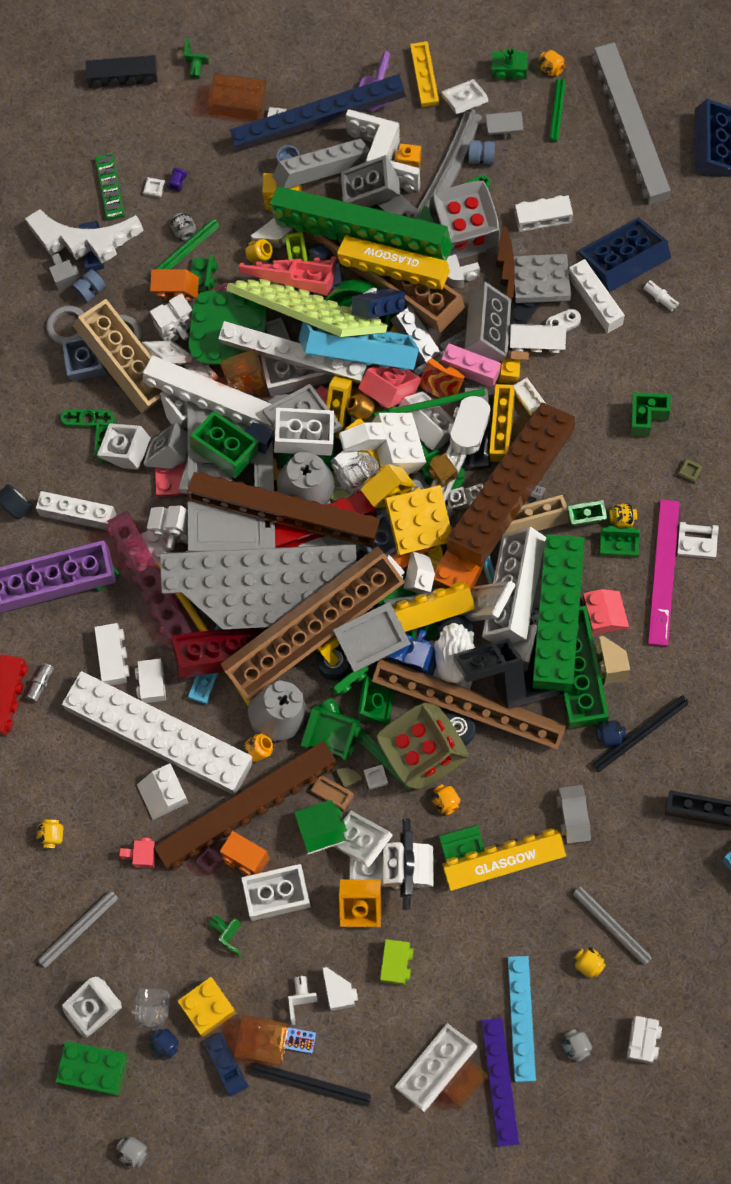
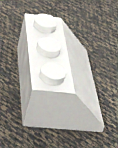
M422 391L404 397L398 407L432 399ZM440 406L408 412L412 413L419 438L427 448L436 450L450 440L448 429L450 423L454 424L455 420Z

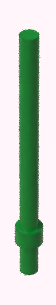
M482 388L405 406H392L387 410L374 412V417L379 413H408L462 401L470 396H485V390Z

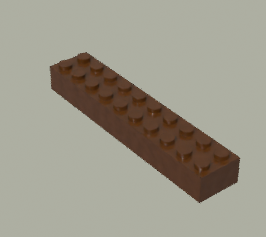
M541 402L448 536L447 549L449 553L479 567L483 566L575 430V416Z

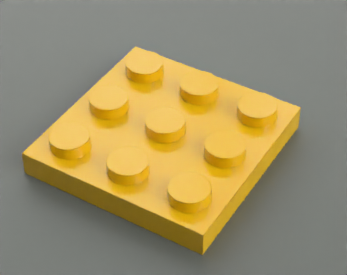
M441 485L384 499L398 555L447 543V538L452 530Z

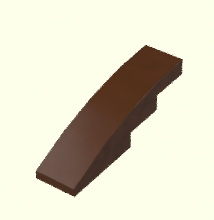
M503 226L496 267L503 268L500 285L507 286L506 296L511 299L512 304L515 284V263L507 227Z

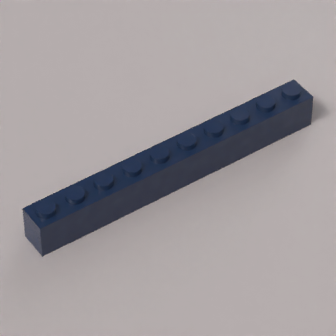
M397 74L229 130L236 150L242 151L346 117L348 109L361 112L404 98L406 95L400 75Z

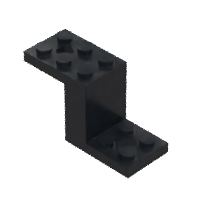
M509 638L453 654L454 662L466 682L494 676L495 689L508 709L517 708L564 693L558 690L533 688L534 670L524 672L523 660Z

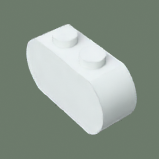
M470 396L461 401L460 407L456 406L453 415L456 418L454 424L450 423L448 429L452 448L458 453L465 455L473 454L479 450L490 417V406L487 401L478 396Z

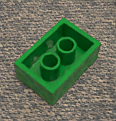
M213 411L190 435V448L233 478H236L258 454L259 441Z
M65 1041L56 1083L119 1097L129 1055L124 1052Z

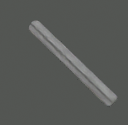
M578 887L574 891L573 895L643 965H646L652 957L582 887Z
M109 891L38 959L39 963L45 968L49 966L118 899L112 891Z

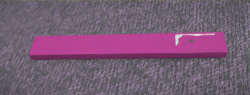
M660 500L648 645L668 647L680 501Z

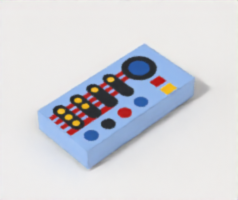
M276 1025L272 1047L312 1054L316 1033Z

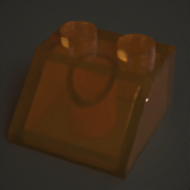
M242 1015L234 1057L245 1061L281 1066L289 1024Z
M468 1058L441 1092L462 1109L488 1078V1074Z

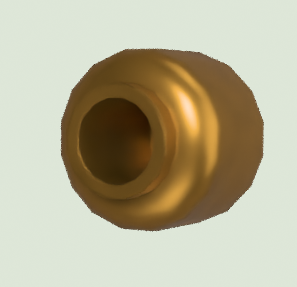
M356 394L349 398L347 410L350 416L366 421L374 415L375 404L371 398L362 394Z

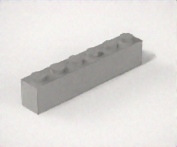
M357 139L279 161L272 177L280 187L290 188L335 175L366 162L370 149L362 139Z

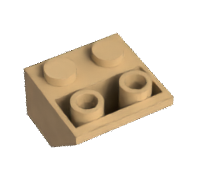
M599 636L598 643L595 644L597 660H599L601 679H603L604 684L627 681L630 673L627 651L606 637Z

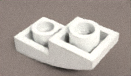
M483 483L465 489L462 486L451 490L447 497L449 507L453 510L468 508L484 486Z

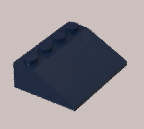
M706 99L695 108V172L708 176L731 177L730 106Z
M639 217L578 250L581 258L587 261L609 292L671 258L668 241Z

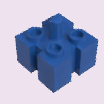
M419 630L415 641H413V637L406 635L410 645L387 656L391 661L432 676L436 669L435 650L430 642L424 640L427 633L424 630Z

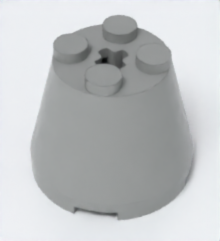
M297 452L281 469L277 480V490L284 495L297 496L304 500L327 504L333 495L334 478L330 469L320 457L310 452Z
M279 680L267 685L251 698L248 706V717L252 729L257 734L261 733L268 736L272 742L292 739L301 731L306 721L307 710L303 694L290 682Z

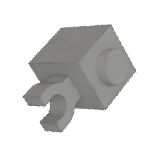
M59 253L52 255L55 265L49 267L58 290L73 285L77 281L76 276L79 275L76 265L72 266L70 260L62 262Z

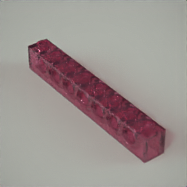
M126 510L107 521L110 526L107 530L112 538L116 537L118 543L115 545L120 554H125L127 559L124 562L129 570H133L135 574L133 579L137 586L141 585L144 591L141 595L146 603L150 602L152 606L150 612L154 619H159L161 624L158 627L163 636L167 635L170 641L167 644L170 650L174 652L171 643L173 631L179 628L181 629V634L193 632L173 594L162 593L161 571L131 514ZM125 531H130V535L123 539L122 534ZM134 547H138V552L134 555H131V549ZM146 563V569L139 571V566ZM155 580V585L147 587L148 581ZM164 596V601L156 604V598ZM166 613H173L170 620H164Z

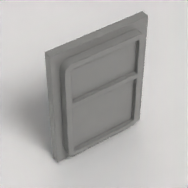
M390 602L333 630L354 672L410 645L401 622L398 620Z

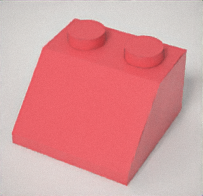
M600 589L583 593L582 602L583 606H587L592 635L629 628L620 591Z

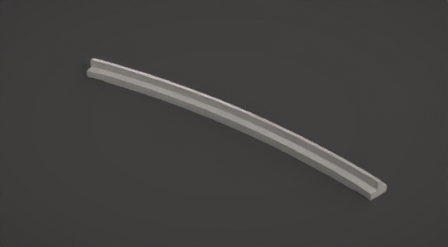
M472 109L471 112L465 111L447 155L418 207V211L412 218L417 219L424 206H427L429 209L432 195L452 187L468 154L470 140H474L482 119V115L475 114V109Z

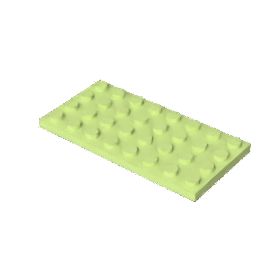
M260 279L259 281L248 280V282L237 280L236 283H228L227 291L340 337L385 333L388 325L381 323L380 319H366L352 315V308L338 306V303L335 301L323 300L324 297L320 295H310V292L307 290H298L295 287L265 279Z

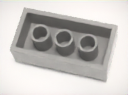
M486 282L480 284L469 293L465 350L500 362L507 358L511 299Z

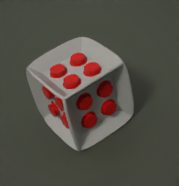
M484 181L457 185L441 190L431 196L429 212L433 222L448 226L452 243L449 256L456 255L457 259L486 252L497 246L500 238L499 222L490 192Z

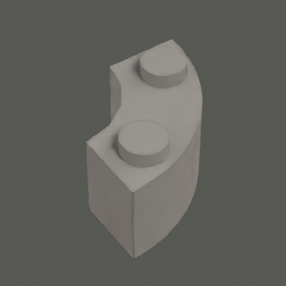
M583 785L559 788L560 796H556L557 808H561L563 824H560L561 835L566 836L567 844L591 841L590 822Z

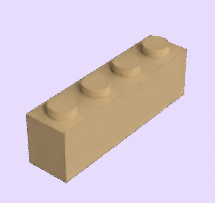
M563 495L523 505L504 534L528 527L539 531L568 523L567 505Z

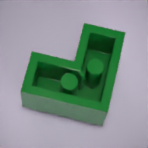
M633 392L630 436L649 437L651 420L668 421L671 409V394Z

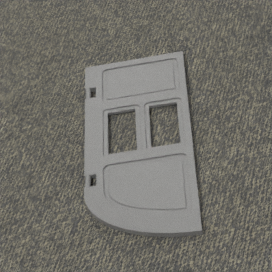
M190 401L187 402L188 487L193 473L197 472V463H211L190 448V435L213 412L207 408H200L197 404ZM224 415L222 416L234 425H236L237 427H239L240 429H242L243 431H245L247 427L250 428L246 424H243L241 422L237 423L229 417H226ZM272 442L266 454L258 452L250 463H254V486L274 492ZM220 469V477L232 481V476ZM188 501V552L275 548L274 522H270V528H265V520Z

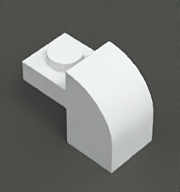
M456 255L448 256L447 261L450 273L445 282L446 284L454 288H464L465 280L473 281L479 277L480 268L478 262L460 267Z

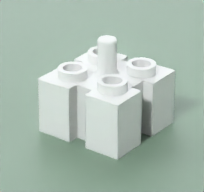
M182 293L169 300L168 304L164 306L162 304L150 311L154 327L163 341H176L179 335L184 341L189 338L188 333H190L193 310Z
M181 505L169 506L168 509L164 507L151 508L147 529L154 533V536L164 539L168 550H174L176 543L188 544V510Z

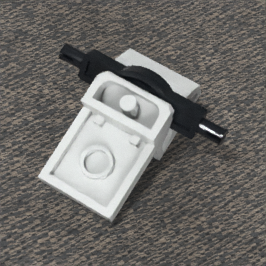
M407 818L402 819L400 843H387L370 867L350 857V879L381 880V887L400 889V897L403 899L402 910L411 909L413 888L433 887V846L413 843V831H410L411 819Z

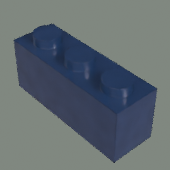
M390 288L352 296V315L366 319L403 311L405 306V292Z

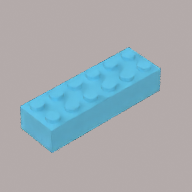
M302 322L299 341L303 350L309 356L316 357L317 355H322L328 359L341 358L347 362L361 361L365 365L373 363L379 364V366L384 368L393 366L403 371L407 369L414 370L419 348L411 335L387 331L385 333L340 337Z

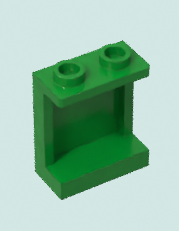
M315 706L312 708L301 746L306 748L314 747L324 741L332 754L341 756L342 760L346 761L349 756L352 757L356 746L353 743L361 732V727H359L360 720Z

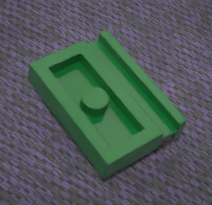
M477 824L439 835L445 860L452 857L459 859L472 851H477V853L485 851Z

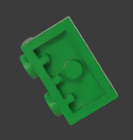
M210 254L209 259L193 257L191 273L199 277L198 293L211 291V288L215 287L213 273L217 272L218 262L215 261L212 254Z

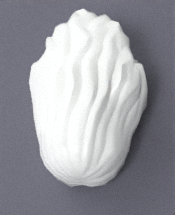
M451 623L445 626L443 631L440 632L439 640L435 641L434 644L437 672L442 680L446 682L460 683L464 680L463 675L454 662L453 654L475 648L473 644L474 632H468L462 624Z

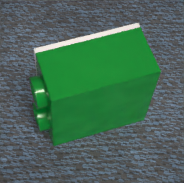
M333 800L294 812L308 854L346 842L344 832H347L344 820H339V818H342L339 806H334Z

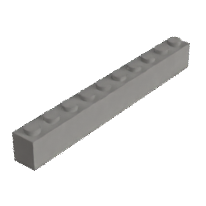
M611 43L596 47L592 56V62L598 68V79L603 81V92L609 97V108L615 113L614 121L616 125L619 124L620 138L625 140V151L631 156L630 164L632 169L636 170L637 183L642 186V197L644 200L647 199L648 205L669 200L671 193L669 184L616 44Z

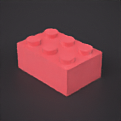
M377 365L367 369L358 389L363 391L367 397L378 401L380 406L390 408L401 403L404 397L415 394L422 378L409 369L403 371L393 366L384 368Z

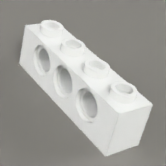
M43 491L40 492L36 505L39 516L112 531L116 518L113 506Z

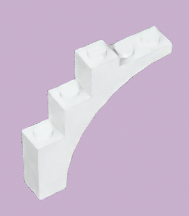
M41 209L25 218L31 231L50 256L67 247L77 260L92 250L101 263L117 255L115 250L117 247L144 231L136 215L124 222L98 229H79L62 225L49 218Z

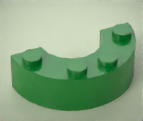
M347 280L336 285L324 300L335 301L338 303V306H351L352 296L363 294L373 287L377 288V290L381 289L367 281ZM394 313L379 317L381 323L388 325L387 332H389L393 325L390 319L394 317Z

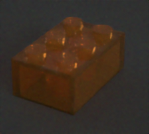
M214 73L207 102L209 114L255 121L260 120L267 95L266 80Z
M255 349L220 362L227 386L253 397L262 396L269 391L264 371Z

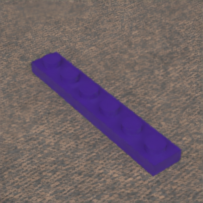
M502 1018L482 1020L498 1147L519 1145Z

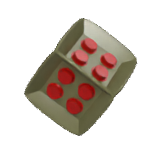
M423 703L408 710L377 734L378 743L393 770L402 782L410 788L422 789L435 783L459 767L469 757L463 741L448 717L438 706L431 703Z

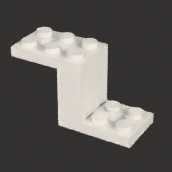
M348 109L346 113L347 134L354 138H365L373 143L366 162L387 155L399 178V187L407 192H418L420 189V168L393 161L400 142L399 123Z

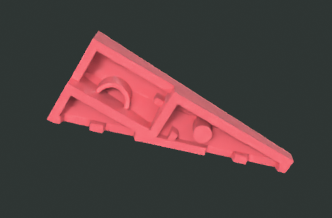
M331 257V260L314 258V261H302V259L275 260L273 264H262L261 261L256 262V265L240 263L239 273L328 296L333 286L337 258Z

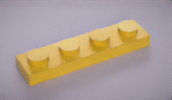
M428 41L410 44L421 107L439 105Z

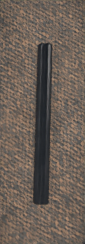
M682 695L622 740L619 746H614L593 763L594 768L600 772L686 707L689 703L687 698Z
M254 1062L251 1068V1073L257 1076L364 1106L370 1104L371 1095L368 1093Z

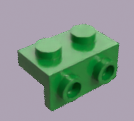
M606 526L601 528L600 556L638 558L640 530L634 527L619 529L614 526Z

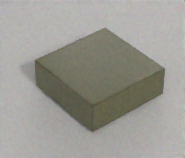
M686 458L678 476L695 484L703 466Z

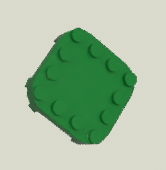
M212 290L199 293L193 305L189 336V350L193 358L206 366L209 364L250 369V367L256 365L261 360V355L221 344L218 338L224 321L265 333L266 319L268 317L266 306L231 292Z

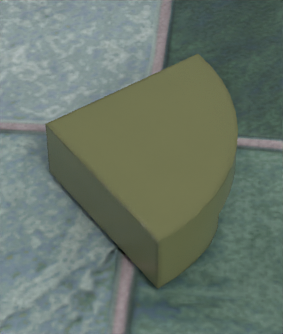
M341 768L336 770L344 788H348L363 780L360 774L352 769Z

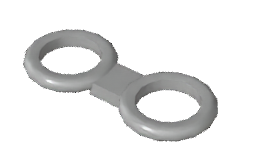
M75 306L57 308L50 314L47 320L46 330L49 337L61 345L62 341L81 337L78 332L71 337H62L54 331V324L64 314H74L79 317L85 312ZM119 315L126 324H129L134 329V335L141 341L142 329L140 324L133 317Z

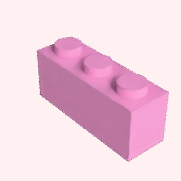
M448 344L441 359V365L447 369L451 365L464 375L465 378L491 388L494 387L500 374V362L452 344Z

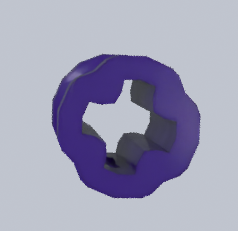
M173 168L172 177L167 182V187L180 192L183 180L187 177V172L180 168Z

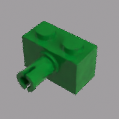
M509 47L505 51H492V79H514L516 81L527 79V52L516 51L513 47H511V51H509Z

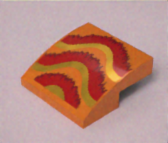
M431 358L427 361L419 386L434 396L441 398L458 394L465 376L451 365L446 369Z

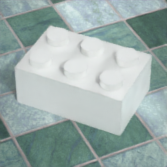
M276 408L274 452L293 454L297 452H310L315 455H332L334 411Z
M379 413L371 423H382L386 440L377 450L381 467L390 464L403 468L407 474L417 473L426 463V459L412 413Z
M301 864L242 877L248 911L252 921L311 907Z

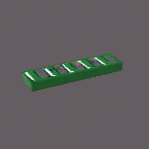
M113 153L96 156L107 221L124 218Z

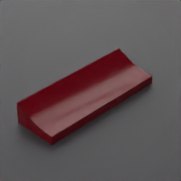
M269 627L217 629L171 636L178 678L225 672L221 663Z

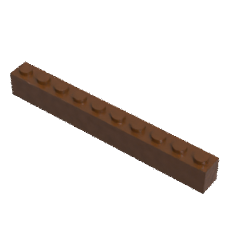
M203 472L193 473L187 490L188 501L372 548L379 529L380 519L372 515H362L352 510L347 511L336 506L323 505L317 501H308L297 496L284 495L278 491L272 492L264 490L262 487H253L242 482L229 481L223 477L209 476Z
M322 741L159 843L154 848L168 870H176L183 865V861L186 859L197 857L202 849L213 847L217 844L218 839L222 837L227 838L234 829L239 826L244 827L248 825L253 817H260L268 812L269 807L273 805L278 806L285 801L284 798L288 795H295L302 790L301 787L304 785L315 783L323 773H331L335 770V766L338 765L337 761L325 742Z

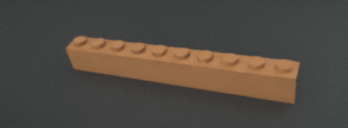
M386 658L380 659L372 682L557 750L565 731L566 724L519 707L508 709L503 701L457 684L446 682L438 677Z

